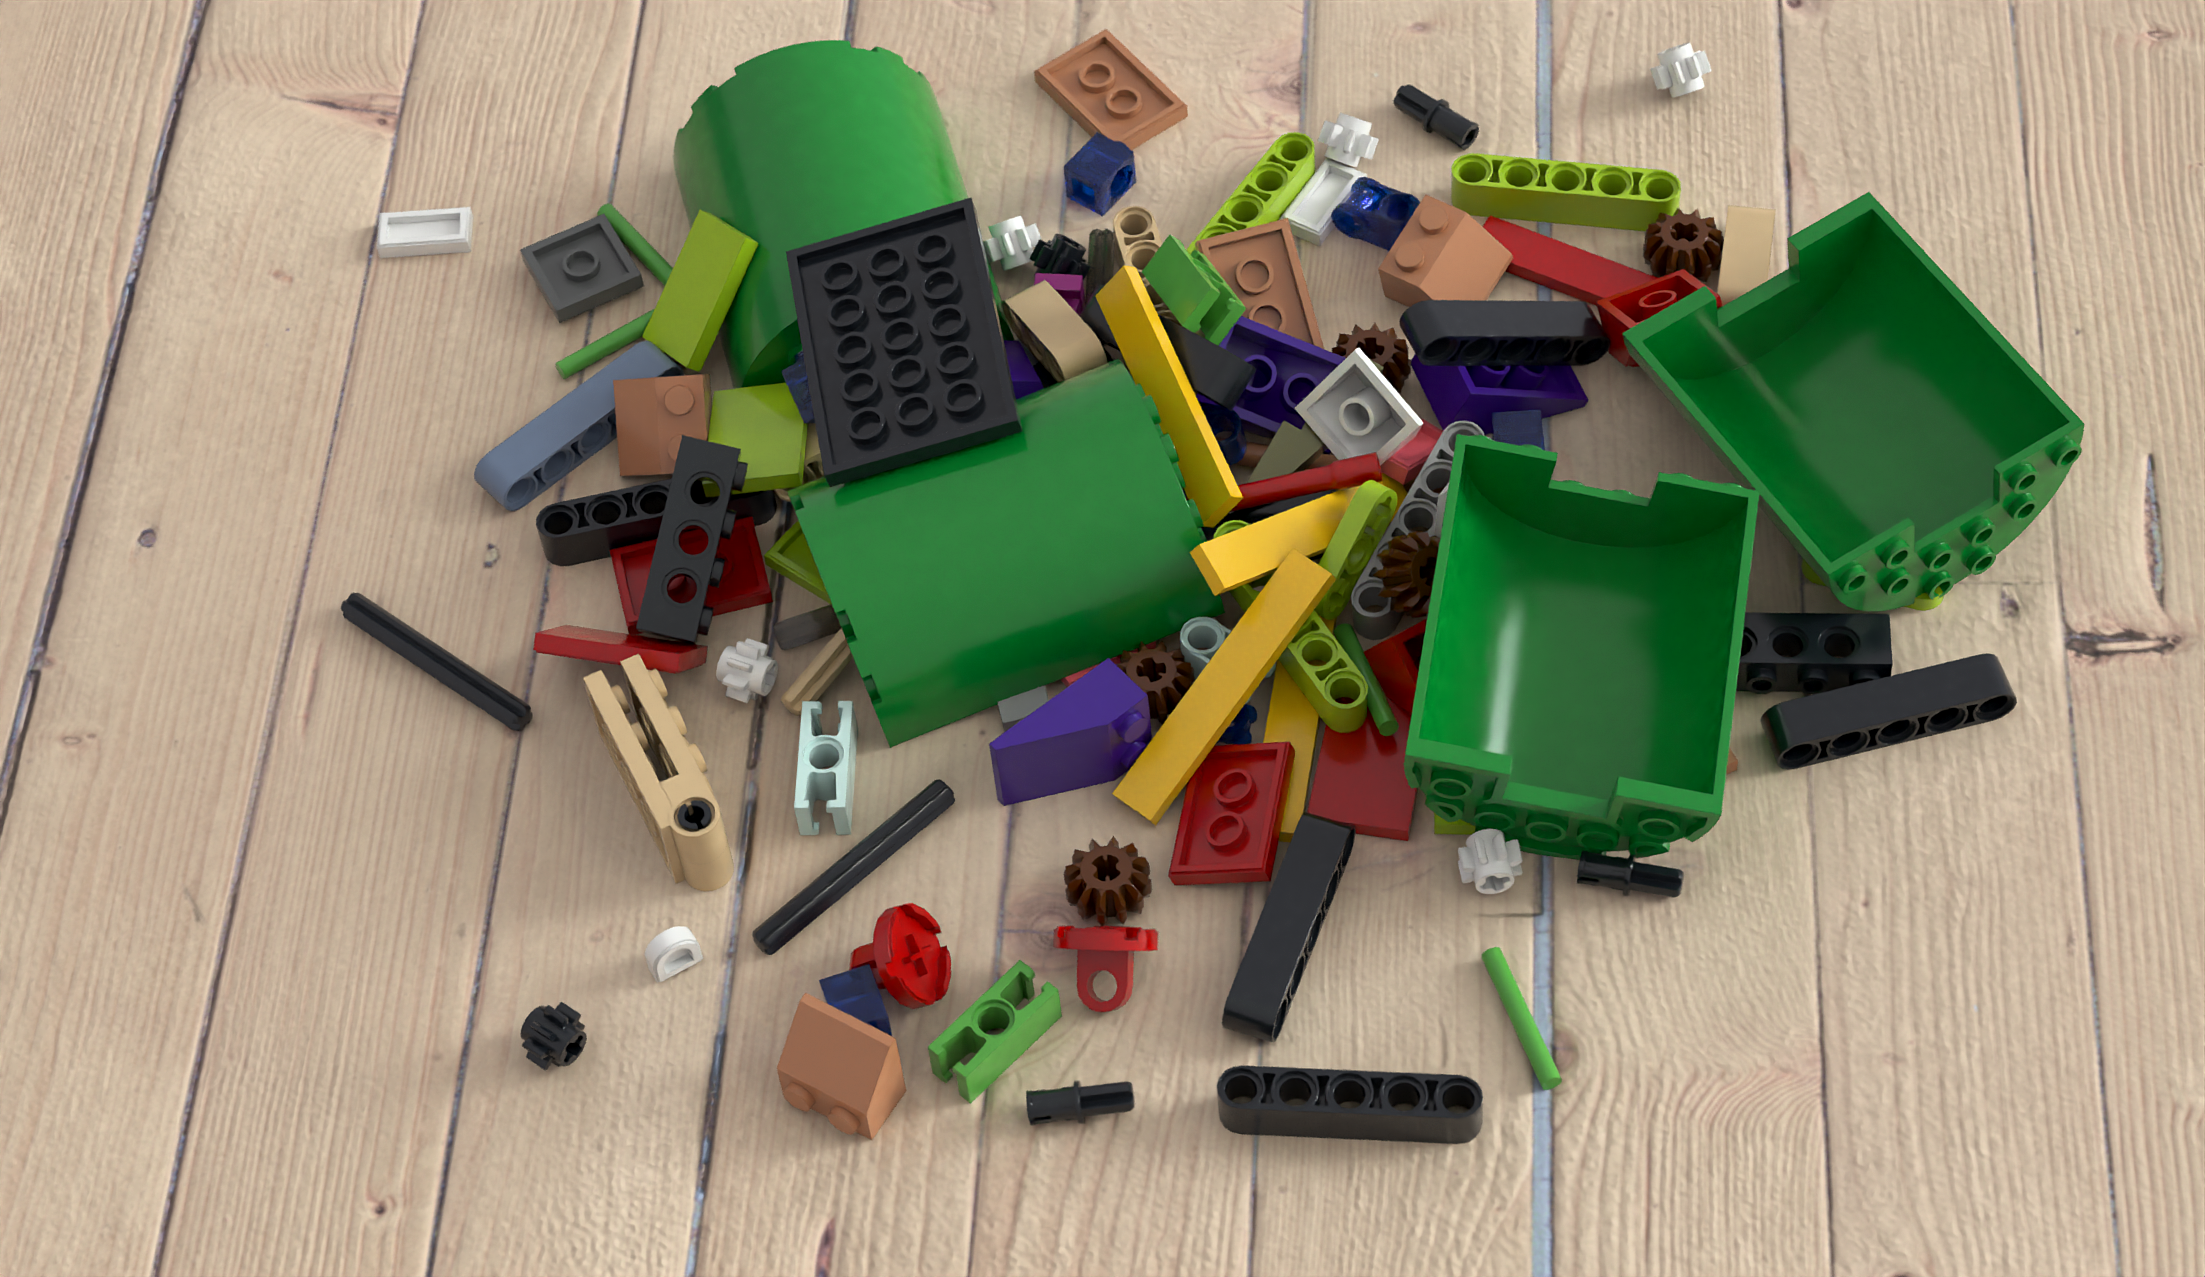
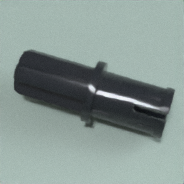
M1412 85L1401 86L1397 90V95L1393 100L1395 107L1422 123L1424 131L1427 133L1435 131L1462 150L1468 149L1473 144L1479 133V125L1450 109L1448 101L1444 99L1437 101Z
M1582 850L1577 873V884L1596 885L1622 890L1624 896H1629L1630 890L1678 897L1681 894L1684 880L1683 871L1680 869L1635 862V855L1632 854L1629 855V858L1601 855Z
M1074 1081L1073 1086L1029 1090L1026 1092L1028 1119L1030 1125L1076 1119L1079 1124H1083L1087 1116L1129 1112L1135 1106L1134 1089L1128 1081L1084 1087L1081 1086L1080 1081Z

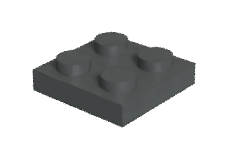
M605 214L520 249L524 264L559 323L644 287L641 273Z

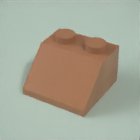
M1425 194L1379 266L1378 271L1385 297L1407 307L1425 300H1487L1512 261L1513 256L1511 252L1467 212Z
M710 374L613 380L620 476L673 474L682 435L708 441L712 410Z
M807 993L803 995L799 1001L777 1066L783 1096L791 1105L799 1110L807 1112L812 1109L826 1116L834 1127L846 1134L853 1135L857 1132L873 1140L906 1092L896 1038Z

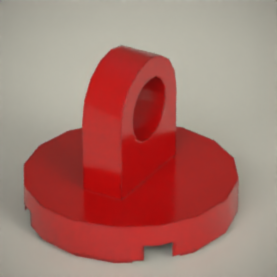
M914 903L886 909L877 919L873 933V943L860 946L851 953L849 978L854 983L865 988L887 989L899 1004L912 1010L932 1005L935 1001L941 1000L947 993L951 979V956L947 945L940 947L936 934L942 933L939 924L927 910Z
M1074 925L1056 926L1054 929L1053 948L1077 950L1078 996L1089 1009L1102 1013L1118 1010L1127 1003L1133 989L1134 951H1157L1159 931H1156L1155 928L1142 929V927L1094 926L1086 928H1074ZM1102 970L1111 973L1117 983L1116 993L1108 1001L1101 1000L1093 990L1094 978Z

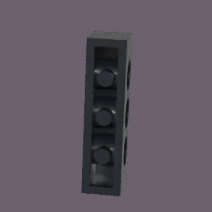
M682 435L636 626L638 632L692 644L697 643L698 634L708 636L714 607L706 606L710 586L719 588L726 560L718 558L717 554L721 538L731 539L737 511L728 508L733 490L742 492L748 469V463L740 461L741 449ZM710 481L718 486L720 495L713 505L703 507L697 505L692 500L691 492L697 483ZM689 529H700L708 536V545L700 554H687L680 547L681 536ZM677 577H689L697 585V592L689 602L677 603L669 597V585Z
M1745 612L1736 691H1750L1756 694L1802 692L1814 695L1891 676L1893 661L1890 614Z

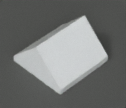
M1360 348L1355 349L1295 407V410L1338 460L1376 452L1379 463L1382 465L1410 442L1423 425L1422 420Z

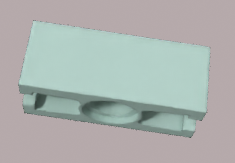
M802 701L794 802L800 835L819 834V822H814L812 816L814 802L819 799L827 801L826 812L832 813L836 834L851 835L858 726L853 701H838V712L841 722L838 723V734L836 736L822 735V725L819 714H822V703L819 701ZM833 766L829 769H821L823 767Z

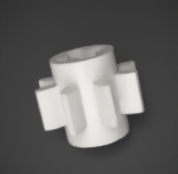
M1690 42L1658 53L1660 65L1651 68L1657 89L1669 88L1672 98L1703 88L1705 85L1702 75L1712 71L1705 50L1693 52Z
M1339 113L1336 123L1325 120L1318 138L1319 142L1328 145L1324 156L1356 168L1360 157L1372 160L1379 140L1369 135L1372 123L1343 113Z
M1020 215L988 227L992 239L984 241L983 245L990 263L1000 259L1003 271L1032 261L1029 258L1033 248L1036 247L1039 239H1041L1036 223L1025 227Z
M747 638L745 643L738 641L736 647L727 646L724 649L717 665L716 677L723 685L728 686L725 694L726 697L748 703L749 699L756 700L758 694L766 696L771 691L777 677L778 663L772 657L766 656L769 645Z
M1484 829L1477 831L1467 838V847L1458 849L1460 858L1458 866L1462 883L1474 881L1476 889L1481 893L1496 894L1503 892L1514 884V876L1522 875L1520 863L1523 862L1519 842L1517 839L1506 842L1504 833L1500 830Z

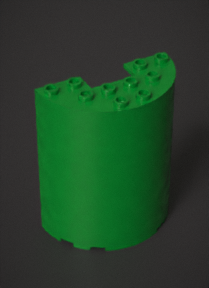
M823 40L789 45L766 52L735 67L736 75L719 87L710 85L691 106L692 115L684 128L678 129L674 143L673 160L690 228L701 209L715 215L758 242V247L719 330L734 389L808 380L786 251L968 198L941 111L930 83L920 71L918 73L904 64L901 56L889 50L875 46L870 51L852 48L850 41ZM986 254L1003 340L1015 341L1011 327L1004 315L1002 299Z
M1870 192L1787 238L1789 268L1721 308L1717 309L1715 296L1704 286L1622 333L1624 344L1636 363L1743 488L1760 491L1758 506L1836 598L1847 607L1855 610L1872 612L1897 609L1914 604L1915 598L1923 593H1926L1930 599L1939 596L1935 592L1938 586L1943 591L1939 596L1941 598L1951 590L1954 584L1970 574L1978 575L1985 572L1995 562L1996 555L2015 540L2045 508L2082 452L2080 447L2084 432L2082 420Z
M1119 359L1016 399L1023 432L830 487L825 476L787 491L890 748L993 707L1001 700L1050 684L1102 663L1107 658L1112 659L1122 655L1123 650H1134L1139 647L1141 641L1146 645L1179 632L1190 619L1196 617L1213 618L1225 613L1220 594L1214 596L1190 554L1199 544L1207 542L1201 528L1204 525L1193 498L1186 501L1182 489L1186 485L1177 464L1179 458L1174 444L1168 433L1163 435L1159 425L1161 419L1151 395H1145L1140 383L1135 385L1130 372L1127 371Z
M1457 434L1404 759V771L1409 786L1411 788H1420L1426 795L1425 805L1445 821L1455 822L1461 819L1474 825L1475 832L1484 829L1500 830L1504 833L1506 842L1517 839L1520 851L1536 855L1580 860L1582 850L1606 855L1607 851L1628 850L1630 854L1635 855V858H1643L1669 852L1670 843L1684 837L1691 842L1698 840L1716 825L1722 814L1760 491L1746 489L1735 483L1719 484L1698 480L1683 473L1666 474L1659 472L1649 498L1636 496L1626 490L1609 491L1584 486L1582 483L1573 480H1551L1557 462L1558 453L1545 451L1535 445L1525 444L1519 446L1493 441L1482 435L1466 436Z

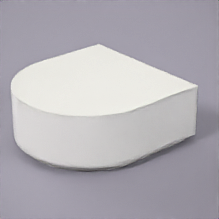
M677 926L663 931L648 944L645 950L649 971L657 983L672 977L703 959L699 943L690 929L684 926Z

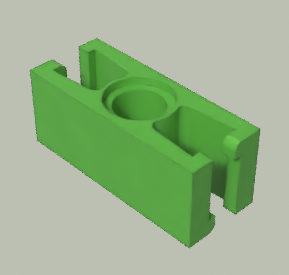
M1170 234L1142 271L1143 275L1184 328L1191 332H1197L1200 329L1208 341L1218 346L1246 310L1244 304L1207 257L1196 249L1190 255L1184 248L1183 243Z
M1021 960L1009 969L928 1046L932 1073L944 1083H947L953 1077V1073L949 1071L952 1068V1072L956 1074L959 1094L970 1104L1062 1017L1059 991L1048 981L1041 987L1042 993L1023 1009H1015L1024 998L1029 1001L1035 995L1032 980L1035 977V972ZM994 1028L1005 1029L1000 1034H986L987 1031ZM969 1053H975L976 1055L966 1066L959 1062Z

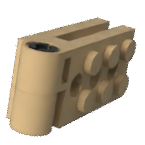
M639 654L620 661L637 720L633 724L628 716V713L631 712L619 684L610 687L602 670L583 677L599 735L675 883L686 880L692 888L699 891H714L726 885L733 875L734 863L720 808L704 774L707 771V767L697 744H688L684 734H687V728L676 705L669 708L665 700L668 693L658 670L655 668L648 671ZM650 747L667 777L662 782H659L655 767L647 752L650 750Z

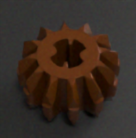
M1677 207L1673 216L1660 212L1656 223L1648 224V229L1645 232L1643 258L1645 259V264L1650 265L1652 275L1655 277L1666 276L1684 269L1696 279L1707 282L1711 271H1717L1721 264L1724 243L1722 231L1716 229L1714 217L1701 219L1698 208L1691 214H1683L1680 208Z
M1375 322L1370 330H1363L1355 324L1352 335L1339 334L1336 347L1332 348V353L1347 358L1355 349L1360 348L1369 359L1384 367L1382 375L1398 393H1401L1404 380L1408 379L1411 373V360L1409 359V347L1406 344V339H1397L1394 328L1383 332L1379 331Z
M1423 531L1396 536L1388 541V549L1376 555L1383 569L1378 570L1373 576L1383 581L1384 586L1378 596L1391 598L1390 611L1405 612L1407 616L1412 618L1424 617L1428 614L1440 538L1437 536L1429 537L1428 532Z
M1141 641L1138 653L1123 650L1120 657L1121 663L1115 664L1148 695L1150 719H1157L1161 725L1164 724L1167 720V715L1172 713L1195 681L1194 669L1191 667V663L1185 662L1181 649L1167 652V647L1163 641L1155 649H1148Z
M1113 836L1107 846H1100L1092 838L1089 844V852L1074 849L1072 865L1066 866V870H1064V882L1067 885L1065 889L1066 899L1070 906H1077L1078 914L1082 920L1096 915L1097 922L1104 926L1109 917H1116L1124 925L1127 919V911L1141 914L1144 908V898L1150 897L1152 892V882L1148 877L1150 875L1149 862L1146 860V857H1138V849L1135 848L1133 843L1119 848V842Z

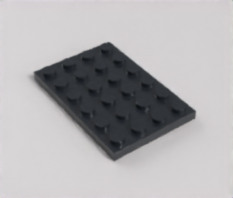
M971 197L786 251L823 471L830 487L1023 432L977 211Z

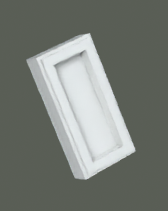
M1327 157L1280 217V220L1288 218L1292 235L1321 246L1366 187L1367 174Z
M471 208L380 213L377 238L379 257L392 258L471 252L473 227Z

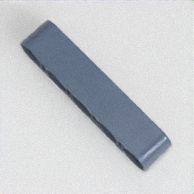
M642 341L634 345L488 452L475 468V481L506 510H519L617 438L613 380L684 376L683 369L652 342Z

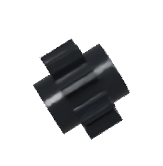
M1057 233L1052 241L1048 240L1045 242L1039 239L1029 258L1035 262L1034 266L1038 267L1035 273L1082 275L1083 281L1091 267L1085 263L1086 260L1083 258L1086 248L1073 239Z
M562 1001L556 1009L550 1005L535 1008L525 1019L520 1032L521 1038L525 1040L522 1047L528 1050L526 1058L544 1070H547L552 1063L558 1067L572 1064L582 1053L587 1040L586 1033L582 1031L585 1025L579 1022L581 1014Z

